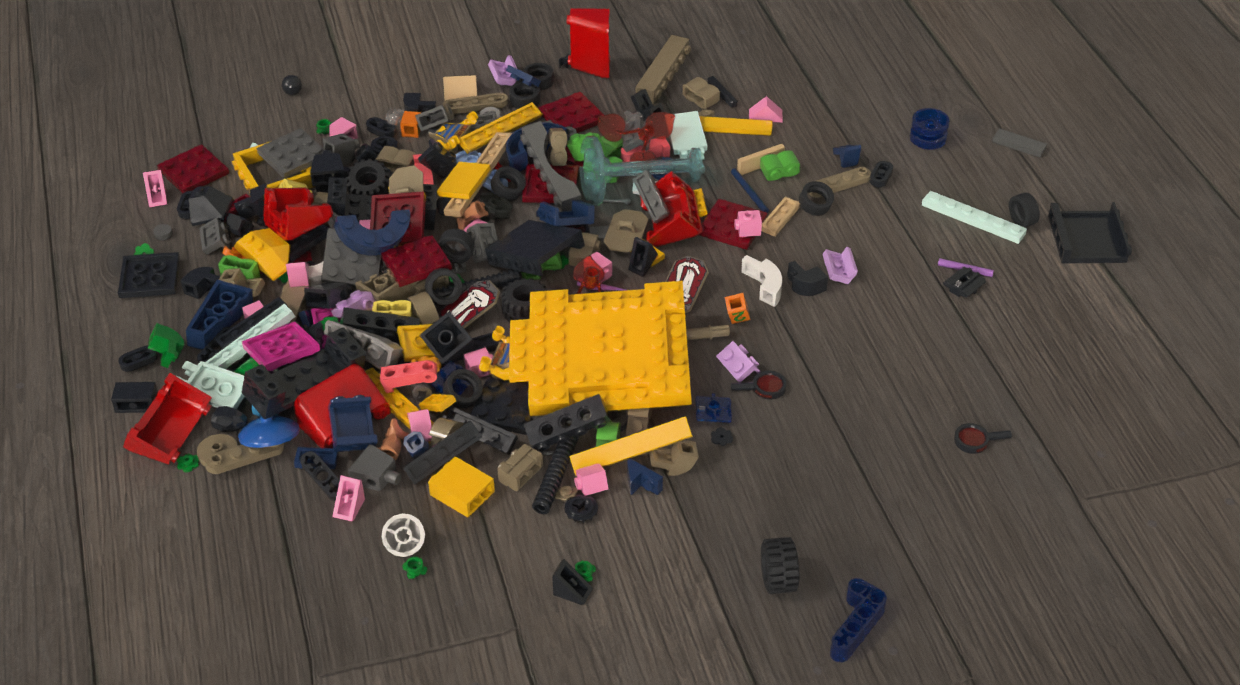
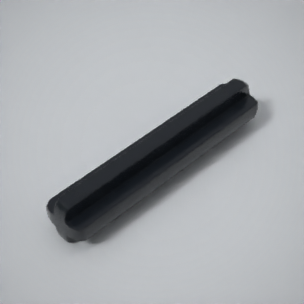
M714 76L708 77L707 83L719 89L720 97L731 108L736 107L738 100Z

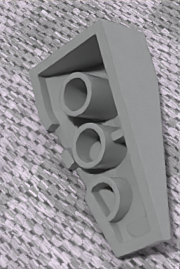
M326 321L325 335L344 327L367 352L366 361L381 370V367L396 365L401 360L403 348L397 343L337 322Z

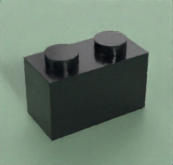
M116 382L111 398L115 413H145L157 396L156 383Z

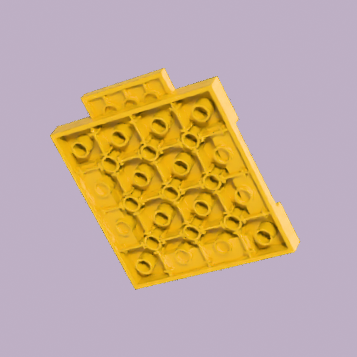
M683 281L644 284L645 289L585 294L569 295L568 289L530 292V319L510 320L509 353L510 383L529 381L528 407L530 416L547 415L597 394H600L603 398L607 411L692 405Z

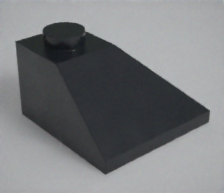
M211 186L195 188L189 197L192 226L206 224L215 218H218L220 221L224 220L234 201L233 197Z
M450 311L419 335L443 365L462 358L464 354L477 346L476 342Z

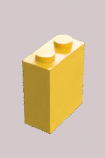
M456 456L450 462H447L428 481L429 492L432 497L467 518L495 492L494 479Z

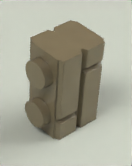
M523 444L519 449H515L511 457L506 462L502 461L498 466V479L500 483L509 486V488L516 492L519 491L543 467L542 453L535 449L533 450L532 447Z

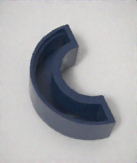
M542 123L547 131V135L550 128H562L567 134L568 142V129L555 123ZM522 128L516 130L506 143L509 167L519 172L526 169L528 164L527 146L523 145L520 138Z
M410 209L391 211L388 225L379 230H370L363 227L357 221L355 215L336 217L334 227L340 240L351 250L363 255H381V253L386 252L388 249L396 248L403 240L410 223Z

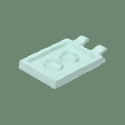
M698 111L665 115V123L674 155L679 154L681 163L688 162V153L696 152L698 161L705 160L704 153L707 151V142Z
M186 361L182 366V369L186 370L185 375L190 376L188 381L182 380L211 396L212 399L209 404L213 407L228 406L237 409L245 397L241 393L244 376L203 361H200L198 365Z

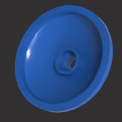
M274 415L264 419L260 416V418L251 421L240 431L238 439L240 444L247 447H270L295 438L299 434L300 428L299 424L290 418Z

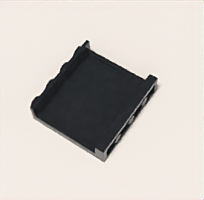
M1112 202L1110 211H1060L1058 203H1051L1048 218L1062 264L1127 263L1129 255L1132 254V246L1128 243V234L1124 231V222L1120 219V210L1117 209L1115 202Z
M528 220L485 248L489 265L543 276L541 264L566 247L581 249L585 246L580 229Z

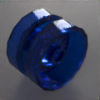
M924 108L918 110L912 117L911 142L919 148L927 150L941 148L947 141L949 117L938 109Z

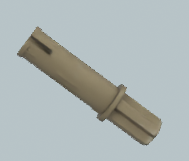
M708 325V327L686 329L687 340L704 338L712 340L713 337L729 336L730 328L729 325Z

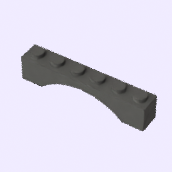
M539 121L522 127L521 141L523 145L527 146L528 155L533 157L535 168L540 170L542 181H546L549 194H553L556 207L559 206L561 211L571 210L572 200L581 201V194L573 181L559 175L548 163L545 156L548 146V135L542 122Z

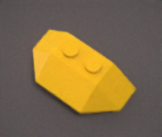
M270 228L251 231L235 243L234 248L246 259L256 261L258 268L271 280L275 281L287 272L286 264L289 261L290 245Z

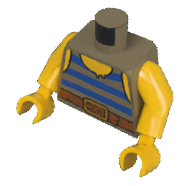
M472 111L467 115V119L461 123L444 122L439 129L431 128L429 137L433 138L435 142H440L445 149L457 154L464 150L459 145L461 143L459 138L471 132V125L477 122L478 115L475 111Z
M496 326L492 333V338L495 341L502 340L503 342H499L492 360L487 356L481 358L479 368L482 372L489 370L495 379L507 381L509 380L510 337L504 336L505 329L502 326Z

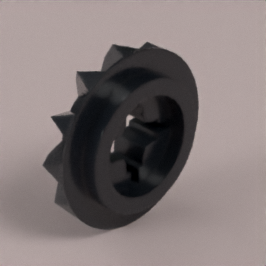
M380 136L371 142V147L378 154L386 144L387 146L397 148L398 142L391 136Z
M580 494L567 500L564 509L568 519L572 518L574 522L582 521L584 523L585 520L592 521L593 516L597 515L598 504L591 496ZM585 505V510L578 512V509Z

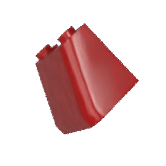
M570 8V15H567V25H570L571 55H568V65H571L572 69L601 78H609L610 9Z
M673 171L669 172L655 183L670 212V215L657 224L652 220L654 231L650 230L647 232L646 240L655 247L693 238L702 233L701 220L693 189ZM640 196V199H641L640 205H641V207H642L645 211H648L647 208H646V206H645V204H644V202H643V200H642V198H641V196Z
M306 187L265 188L264 222L267 227L285 241L294 240L328 222L332 218L333 210L328 203L311 205L314 202V196Z
M358 364L346 367L301 393L294 402L299 427L320 448L330 449L333 448L328 405L331 399L338 396L353 398L357 395L371 397L370 411L377 420L391 414L389 403L371 378Z
M171 373L164 380L165 385L158 391L156 398L138 424L136 423L134 428H131L127 434L123 448L130 452L168 465L171 462L175 463L181 454L179 449L201 416H206L212 407L209 404L212 399L211 396Z

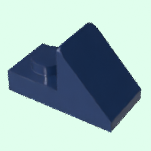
M845 145L833 148L834 155H840L842 168L858 165L861 145Z
M631 458L627 460V477L631 495L640 486L656 495L663 490V477Z

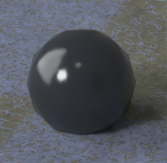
M288 75L282 80L281 86L286 94L296 95L302 89V82L297 76Z

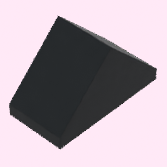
M638 237L634 238L629 271L642 277L646 275L658 255L651 243Z
M565 559L561 560L552 576L553 595L583 605L593 587Z

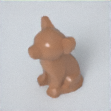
M474 201L465 210L462 217H454L456 218L458 229L464 230L471 221L488 216V212L484 208V202Z
M396 418L391 420V425L387 433H385V439L381 447L378 448L393 457L394 460H397L400 454V440H404V437L409 435V433L404 432L399 427Z

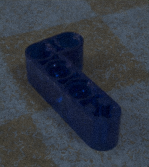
M860 578L851 579L848 583L846 601L855 609L836 631L831 640L830 656L836 662H845L851 657L885 612L886 593Z

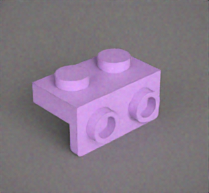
M510 55L507 56L505 62L491 59L488 66L496 83L499 85L512 86L517 81L511 78V74L506 71L508 65L518 69Z
M846 247L842 254L826 249L822 254L829 278L833 281L849 284L857 275L858 270L851 248Z
M357 290L351 293L350 298L338 302L331 312L334 317H341L344 307L372 311L375 299L371 292Z
M734 341L716 356L739 383L753 371L757 374L761 372L757 368L759 363L752 356L748 358L747 354L749 352L742 344L737 346Z

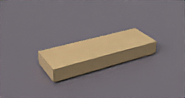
M779 144L739 158L737 170L741 175L760 169L761 157L769 154L777 155L785 151V146Z
M784 197L762 223L761 231L775 237L800 208L799 202Z

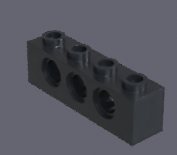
M346 307L343 308L340 324L387 338L400 345L397 333L398 326L420 325L419 318Z
M597 394L524 424L531 447L537 451H545L553 444H562L573 436H582L588 430L602 428L608 422H611L603 398L600 394ZM591 413V417L584 421V415ZM572 421L570 427L564 428L566 422ZM553 428L552 434L545 436L546 431Z

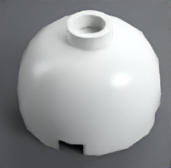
M399 514L387 520L382 529L381 537L383 545L388 552L395 556L406 557L413 555L421 548L424 543L425 531L421 522L416 517L409 514Z

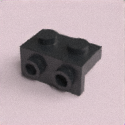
M430 139L428 141L430 147L418 157V160L421 164L442 178H445L457 165L456 155L453 151L445 149L440 142Z

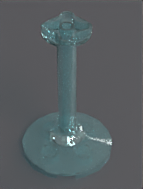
M587 136L583 140L580 154H584V166L580 167L583 194L586 201L590 200L592 202L591 205L594 206L602 204L606 184L610 182L612 177L636 176L645 170H648L650 174H667L673 171L674 173L688 172L692 181L697 182L701 174L705 172L701 159V149L695 147L690 149L688 158L611 163L604 156L602 145L598 138Z

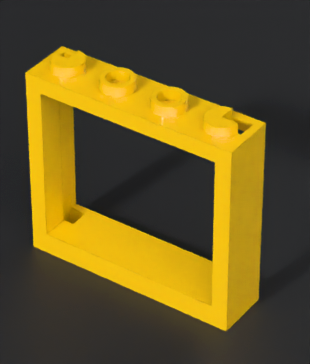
M264 144L233 153L234 161H232L234 170H238L239 178L243 180L245 188L249 192L251 189L258 187V184L248 170L247 165L264 160L257 153V148ZM311 167L302 170V174L287 178L288 180L306 184L308 189L316 187L312 186ZM283 180L268 184L267 186L268 188H279Z

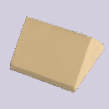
M476 75L443 77L445 101L477 96Z

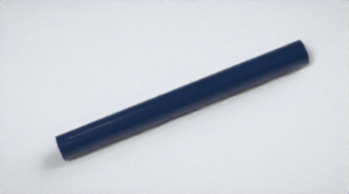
M733 168L731 174L758 208L768 213V207L739 171Z

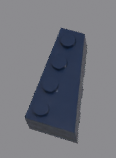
M217 280L186 328L187 346L203 350L223 328L233 325L243 315L242 307L253 303V289Z

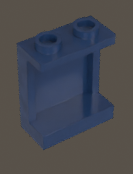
M572 200V211L559 212L558 207L541 202L538 215L541 221L554 226L594 224L595 206L580 200Z
M357 395L353 398L338 396L330 400L328 412L334 452L365 450L369 444L376 446L378 440L372 425L371 397H365L364 395Z

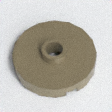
M211 435L199 444L197 456L200 463L206 467L207 456L238 445L236 440L229 435Z

